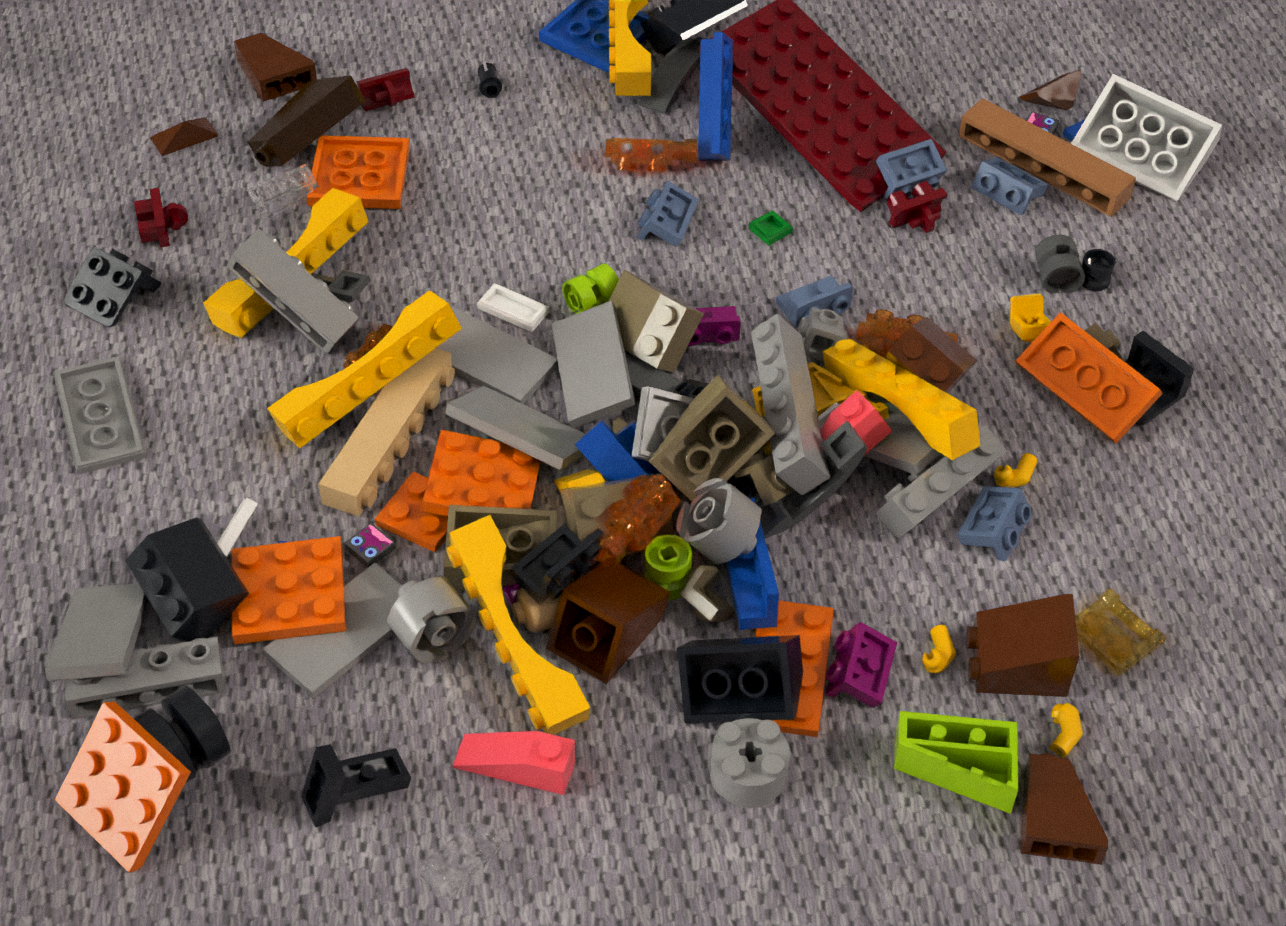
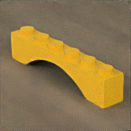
M609 0V46H615L609 47V64H615L609 65V83H615V96H651V53L638 43L629 29L632 19L648 4V0Z
M332 188L312 206L307 228L299 240L286 253L289 256L298 258L303 263L305 270L310 274L313 273L369 222L361 198ZM241 279L225 283L203 302L212 324L239 338H242L274 309Z
M429 290L402 310L397 322L389 333L362 358L328 378L294 388L268 407L267 410L284 435L300 449L460 331L462 327L449 303Z
M850 338L840 340L834 346L822 351L825 370L841 378L843 384L852 390L859 389L871 392L891 402L910 419L931 448L949 459L954 460L981 446L977 410Z
M491 515L449 532L450 546L446 548L448 557L454 568L461 567L466 577L462 579L465 591L471 600L477 599L482 609L478 611L485 630L487 632L493 630L498 642L494 643L497 654L503 664L509 662L514 672L511 680L520 697L526 695L531 705V708L528 709V714L536 730L543 728L545 733L554 735L589 719L590 706L574 675L554 666L538 655L523 640L511 621L504 603L501 585L506 561V544Z

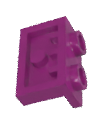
M735 306L695 308L704 313L688 346L707 342L728 344L732 341H739L741 321L740 317L737 316Z
M861 621L850 630L842 631L834 645V650L837 651L835 660L826 673V680L829 682L825 695L833 698L841 691H844L872 708L881 704L897 642Z

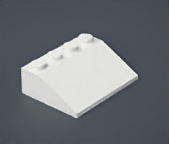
M1113 74L1071 144L1136 177V184L1177 202L1217 145L1221 135L1222 124Z

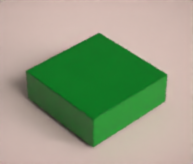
M773 210L750 222L748 228L768 246L791 234L793 231V227Z

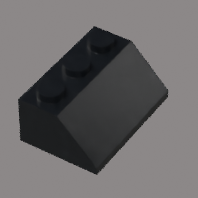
M671 0L669 2L672 7L665 10L664 6L661 5L648 12L650 18L642 22L641 26L654 51L660 53L748 6L746 0Z
M197 517L148 534L125 560L170 636L188 642L197 638H209L249 594L202 519Z
M800 635L692 640L677 647L685 723L732 722L745 718L759 720H791L796 718L803 678Z

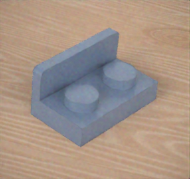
M932 139L880 155L876 160L888 186L884 194L885 200H888L891 193L900 190L909 197L912 195L913 188L925 181H928L935 188L940 184L939 180L947 172Z
M1000 157L982 161L972 184V189L1022 215L1026 212L1031 199L1045 195L1049 184Z
M667 180L660 190L655 188L646 202L650 208L644 210L637 225L641 226L637 238L643 240L649 232H652L677 247L684 237L699 199Z
M832 276L777 296L776 304L797 328L802 317L808 318L812 307L821 310L829 309L837 314L845 312L851 307L853 287L850 283L840 286Z
M983 486L957 533L960 543L962 545L993 547L997 558L1001 561H1006L1012 549L1016 548L1019 535L1025 524H1028L1031 519V506L1027 503L1022 488Z

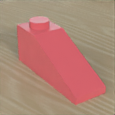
M858 390L830 413L821 428L824 442L842 424L848 421L868 447L864 455L892 432V429L878 411Z
M540 731L464 734L452 767L564 795L575 765V740Z

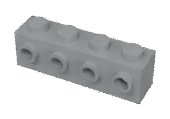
M259 228L232 254L227 264V267L326 353L331 351L359 319L350 304L339 300L333 295L324 281L314 278L305 270L303 263L298 258L289 256L280 248L278 241L273 236L263 233Z
M985 424L979 428L981 446L954 460L940 454L932 461L934 463L929 469L925 467L917 475L911 474L907 478L911 482L908 486L904 488L899 483L884 495L888 502L875 514L898 539L1007 452Z
M218 637L197 638L189 642L171 645L162 644L154 648L133 651L126 674L64 680L65 701L72 720L96 716L103 702L115 701L124 710L162 704L163 699L184 685L190 687L200 697L226 693L223 658Z

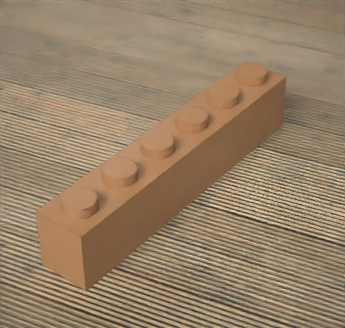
M983 98L962 115L959 137L1000 157L1110 217L1131 198L1136 177Z

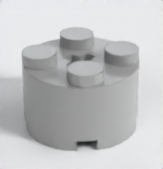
M714 478L698 486L693 491L697 495L691 504L685 501L677 518V531L679 535L715 564L728 562L741 553L744 555L750 553L757 543L755 535L759 528L762 509L732 484L723 479Z
M445 576L428 578L418 583L414 580L405 583L399 589V598L392 606L387 617V624L409 653L421 663H432L445 656L446 654L442 650L456 642L462 646L472 634L476 624V617L470 606Z
M745 718L725 722L718 728V733L714 737L711 748L710 780L714 790L730 801L731 804L741 808L763 807L771 803L783 791L788 776L790 748L787 739L780 731L779 725L772 720Z

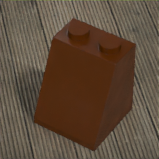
M928 317L911 325L888 350L885 358L946 393H949L977 362L972 355Z
M608 559L562 590L546 649L607 684L661 621L671 592L617 561Z
M1062 594L976 613L973 627L968 626L966 633L967 649H973L974 657L969 658L968 677L969 680L976 681V693L1067 697L1080 657L1073 594Z

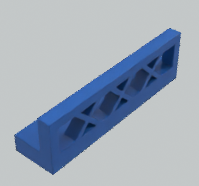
M714 32V39H701L698 160L700 161L730 160L733 40L723 32Z
M749 498V499H751L754 503H756V502H755V498ZM761 521L755 535L757 543L754 549L746 555L741 553L736 558L725 562L740 630L777 627L779 592Z

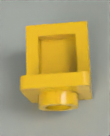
M1041 294L1012 296L1010 299L1011 328L1025 342L1032 343L1051 322L1043 314L1044 297Z

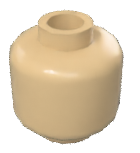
M522 587L519 588L517 591V602L511 604L516 623L518 625L524 623L526 628L533 633L552 628L561 595L555 600L549 597L539 605Z

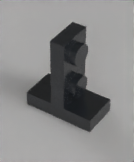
M331 744L315 748L301 798L314 826L318 827L331 821L337 804L408 788L411 776L396 748L339 761Z

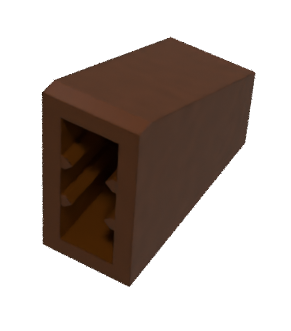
M263 33L234 41L237 62L263 102L298 91L310 80L317 79L313 60Z
M1030 753L1024 770L1021 854L1102 865L1108 849V838L1070 759L1056 757L1048 753L1039 755Z

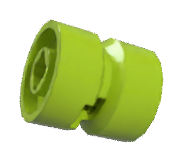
M602 263L586 271L585 275L579 274L563 283L562 292L565 302L572 312L579 310L574 314L604 304L609 301L619 278L608 264Z
M666 534L657 536L648 543L645 549L644 577L670 591L669 601L682 597L680 593L686 586V579L691 573V547L683 538L676 535Z

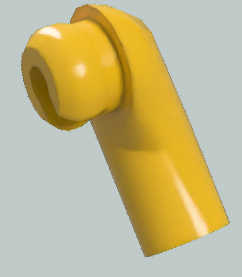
M1030 453L1023 454L1016 469H1012L1009 465H1005L1004 469L1002 465L998 466L994 471L996 484L999 487L1011 488L1027 485L1038 462L1036 456Z
M937 625L930 630L935 648L931 649L929 654L925 652L922 656V663L930 673L937 674L943 672L956 657V650L946 625Z
M1069 703L1056 704L1051 711V717L1055 718L1054 723L1060 725L1061 732L1051 743L1050 750L1062 758H1066L1083 735L1079 711Z

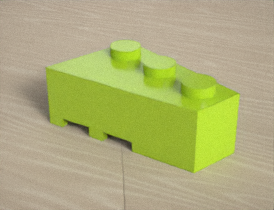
M900 711L895 732L894 769L1011 814L1018 793L1017 722Z

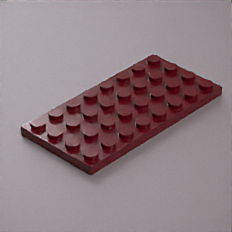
M775 0L722 31L733 40L732 85L850 205L860 212L883 198L888 189L887 183L876 163L880 155L932 139L941 159L944 158L946 151L792 0Z

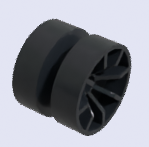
M186 685L162 700L161 703L166 720L151 708L134 718L191 771L186 783L196 777L192 758L204 768H209L231 752L228 739L214 712L194 690Z

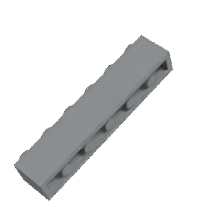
M776 314L767 321L760 323L751 331L766 421L775 432L770 438L775 473L799 494L804 495L828 480L830 474L825 450L821 446L823 439L802 335L779 314Z

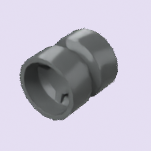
M1062 234L1052 235L1043 239L1037 245L1035 257L1040 269L1043 286L1047 292L1059 293L1057 284H1059L1061 293H1072L1082 286L1085 281V274L1076 244L1071 237Z

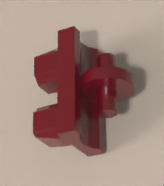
M407 68L356 81L357 87L365 99L361 104L364 111L387 105L390 107L396 106L397 102L415 98L410 81V72Z
M928 181L919 183L913 188L911 193L914 197L913 199L908 200L905 193L901 190L889 195L887 205L892 213L889 221L892 227L896 228L909 223L912 229L920 226L925 233L934 230L935 221L941 217L939 213L942 210L941 202L947 197V193L943 188L934 190Z
M159 188L150 189L151 199L134 201L141 243L159 241L160 247L170 246L167 227L179 230L188 221V211L184 206L174 202L163 207Z

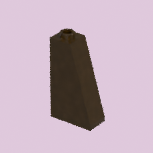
M352 76L310 80L247 143L252 149L254 157L261 165L266 167L283 166L358 108L365 99Z

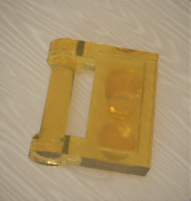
M1110 588L1097 601L1075 616L1077 637L1083 645L1120 676L1161 646L1167 636L1158 628L1153 630L1123 604L1119 600L1120 595ZM1107 610L1111 611L1143 641L1138 644L1108 618L1104 612Z

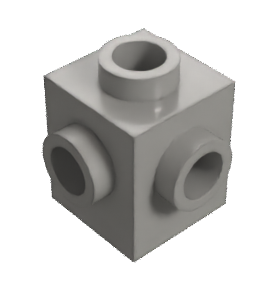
M812 307L808 318L802 317L797 330L802 335L806 356L824 361L822 351L834 346L840 340H845L847 337V331L843 330L842 316H839L832 310H821Z

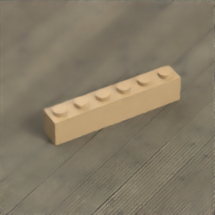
M435 348L383 387L319 482L322 504L360 517L365 507L370 508L373 506L377 498V489L382 482L386 483L391 478L394 468L393 464L398 457L403 458L409 448V439L413 433L418 434L422 430L425 415L429 409L434 410L437 407L443 387L451 385L455 369L452 368L450 352Z

